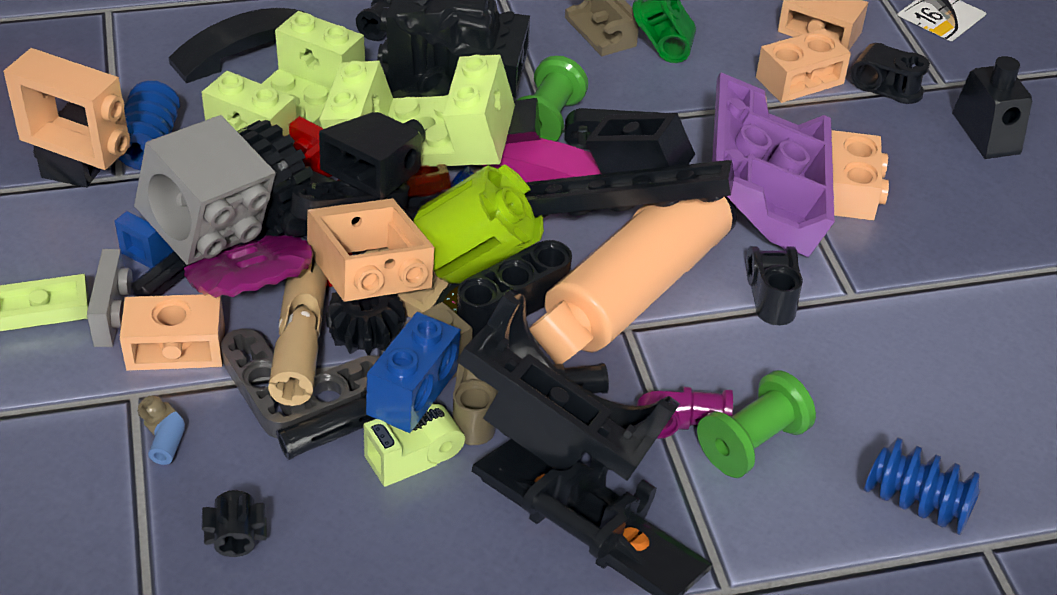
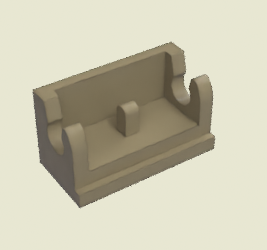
M584 0L579 5H573L565 9L567 21L601 57L637 46L639 26L635 20L632 7L625 0Z

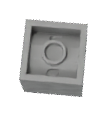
M222 115L145 143L134 207L185 264L190 265L203 258H213L222 250L240 242L247 243L260 234L276 172Z

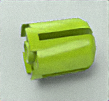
M489 164L421 206L417 212L414 224L434 246L433 271L443 281L451 284H460L465 279L540 241L544 232L542 214L536 218L534 217L531 205L524 195L531 189L521 176L509 166L504 164L497 169Z

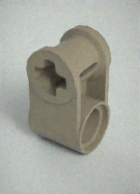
M458 364L456 384L453 392L452 418L465 436L464 444L481 445L490 441L495 434L496 428L485 421L483 417L499 391L486 382L479 380L472 372Z

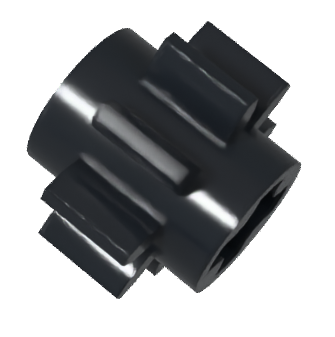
M232 490L220 494L215 499L214 508H202L204 544H214L215 550L227 557H240L250 553L255 547V540L267 539L265 504L263 502L254 504L253 497L244 491Z

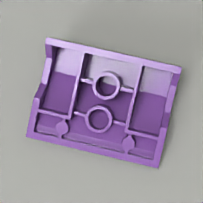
M720 72L717 77L712 162L732 160L734 181L731 196L727 197L771 243L780 246L784 250L787 246H794L797 253L809 257L835 222L831 118L822 115L800 125L784 120L769 113L765 90Z

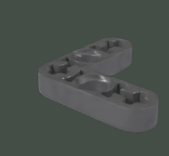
M242 328L226 334L221 342L222 358L227 372L263 430L277 438L276 431L278 429H284L324 411L360 398L361 392L367 387V372L379 359V356H363L316 374L313 392L308 401L296 406L279 403L280 408L287 415L283 417L280 412L275 413L274 403L276 401L270 396L268 387L256 388L251 385V382L256 378L270 377L274 354L264 338L257 331ZM241 350L252 355L251 362L247 363L246 357ZM327 390L337 392L340 395L338 399L331 402H321L315 396Z

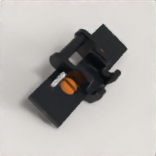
M510 439L473 464V473L481 477L484 483L530 513L529 519L538 524L545 518L549 519L589 546V553L597 558L595 564L603 569L610 566L651 595H683L712 568L713 564L644 520L657 489L644 479L639 482L634 495L626 492L619 496L606 487V475L609 469L605 468L595 458L592 457L589 467L578 461L570 469L558 471L545 464L540 458L513 439Z

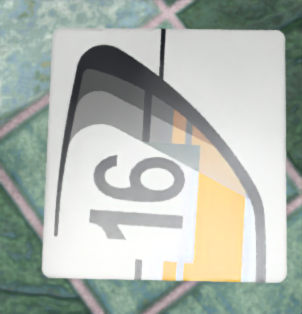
M915 0L897 13V16L949 41L955 40L987 15L986 12L961 0Z

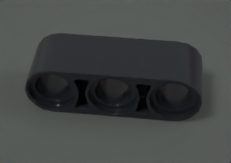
M541 241L461 282L457 292L456 314L472 327V338L486 326L500 299L511 288L525 297L526 317L544 308L546 292L571 270V250L567 245L559 241Z

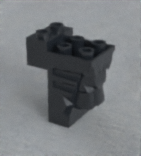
M390 0V7H384L381 14L380 28L381 32H387V39L384 44L379 46L377 61L381 63L392 93L417 83L420 76L434 66H443L453 78L459 57L501 55L512 96L516 98L529 49L530 15L514 14L515 12L511 11L499 14L495 0Z

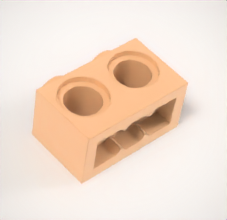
M823 28L761 46L756 78L783 103L844 84L851 52Z
M832 130L834 216L874 220L878 204H886L889 190V180L882 179L887 171L888 154L881 152V136Z

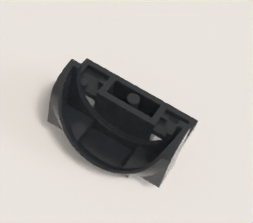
M513 288L509 289L502 296L486 326L464 347L457 360V363L472 372L479 380L486 382L499 391L483 419L497 428L502 434L513 439L540 458L545 464L558 471L570 469L588 453L605 468L612 470L628 481L681 404L670 396L645 406L618 404L603 399L573 382L551 363L535 342L526 320L525 297Z

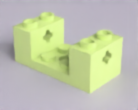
M297 11L275 30L278 70L262 84L229 71L224 72L201 92L205 120L222 115L236 131L255 121L268 120L271 122V126L277 124L283 129L284 137L289 135L288 124L299 116L322 127L319 119L340 63L365 61L364 35L319 19L311 14Z
M501 55L459 57L449 94L432 97L393 98L380 61H351L340 63L319 121L322 128L325 129L372 112H380L401 123L415 119L422 124L424 130L427 129L425 131V140L421 143L420 167L492 165L501 163L515 103Z

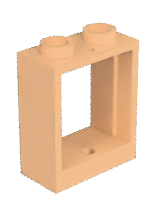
M33 48L27 50L3 71L19 140L103 170L109 168L130 147V135L127 128L119 77ZM55 97L85 107L88 126L59 117Z
M393 198L308 209L307 242L313 250L312 258L344 302L432 288L434 246ZM360 217L357 223H351L353 218ZM385 247L389 249L386 251L358 254L349 256L348 254L351 252L372 250ZM388 259H393L392 263L385 264Z

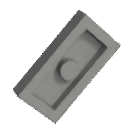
M102 249L87 310L94 347H113L117 328H121L124 295H131L132 271L131 268H124L121 249Z

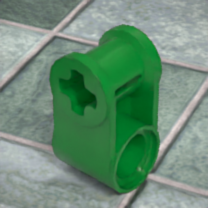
M635 0L632 7L638 26L646 33L658 51L659 56L669 63H680L686 60L691 52L696 34V26L684 9L681 1Z

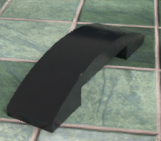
M267 8L245 12L224 19L187 40L168 57L169 64L186 84L222 71L221 58L276 40L275 30L300 10Z

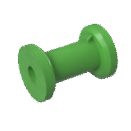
M550 56L542 60L534 73L536 92L534 95L523 96L517 99H538L541 138L557 141L564 129V121L560 113L563 107L579 103L588 90V78L582 67L572 59L564 56Z
M781 370L772 371L760 380L758 385L759 398L732 417L721 412H711L699 421L697 434L701 448L709 461L722 473L733 478L744 476L754 467V449L781 430L792 435H800L814 425L816 410L813 400L804 385L793 375Z

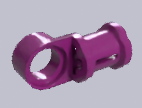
M683 387L682 392L651 391L643 394L636 406L650 405L667 396L681 403L657 437V439L672 436L678 429L688 430L691 425L698 426L699 421L711 412H721L732 417L733 390L712 393L692 391L691 387Z

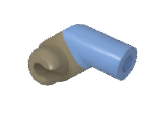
M156 395L148 396L140 402L137 410L138 415L144 419V425L155 436L148 456L157 464L168 465L172 462L185 431V422L168 402H163Z

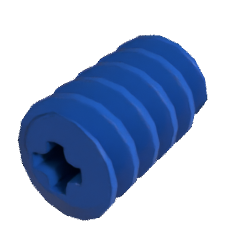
M144 81L135 85L129 93L124 111L130 135V147L118 159L133 169L141 170L145 143L147 141L172 132L178 115L177 110L181 106L178 95L168 85L159 81Z
M899 437L888 448L884 447L874 462L864 491L870 492L881 483L880 498L885 501H889L899 491V507L907 510L916 500H919V517L927 518L935 509H938V525L946 527L956 517L958 518L957 534L961 535L980 493V474L974 471L962 482L959 480L960 465L954 463L945 473L940 472L941 456L937 454L924 465L921 463L922 448L916 446L907 456L902 455L903 439Z

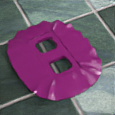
M287 235L266 236L260 241L251 240L243 245L231 246L227 250H222L213 258H203L184 267V275L189 284L199 293H203L204 296L210 294L215 298L222 295L235 297L243 291H257L266 284L276 285L287 277H298L301 271L308 269L311 264L313 250L311 245H308L307 240H302L301 237L294 238Z

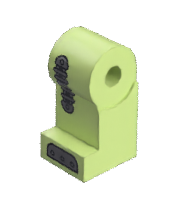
M432 404L411 433L386 424V422L379 419L364 423V456L384 487L435 467L438 463L454 457L464 446L465 442L463 432L447 409L440 404Z

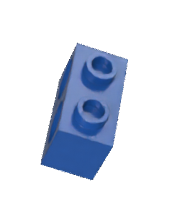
M416 312L367 372L366 415L411 433L457 372L461 329Z

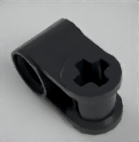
M872 43L863 50L854 62L849 74L852 83L862 91L889 97L900 103L913 104L923 98L924 89L921 84L923 75L928 72L930 63L925 56L918 53L902 51L882 43Z
M750 246L747 252L746 271L748 283L752 288L756 313L760 319L771 325H787L796 317L803 284L796 247L787 246L784 251H760L757 246Z

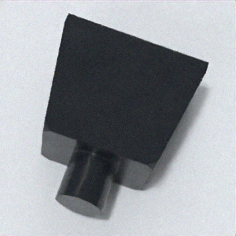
M1009 56L998 57L994 66L975 68L970 71L952 112L984 159L1020 155L1023 149L1032 106V96L1017 77L1020 69L1019 61Z
M372 112L319 131L320 170L381 200L419 171L421 166V143L425 140V130L422 124L415 119L401 123L380 112Z

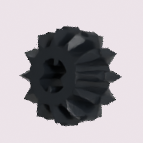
M335 292L331 295L328 312H326V326L329 327V333H331L335 346L345 345L349 355L359 349L364 350L367 355H370L372 349L375 348L385 351L390 342L401 332L403 322H405V308L397 294L344 302L339 294Z

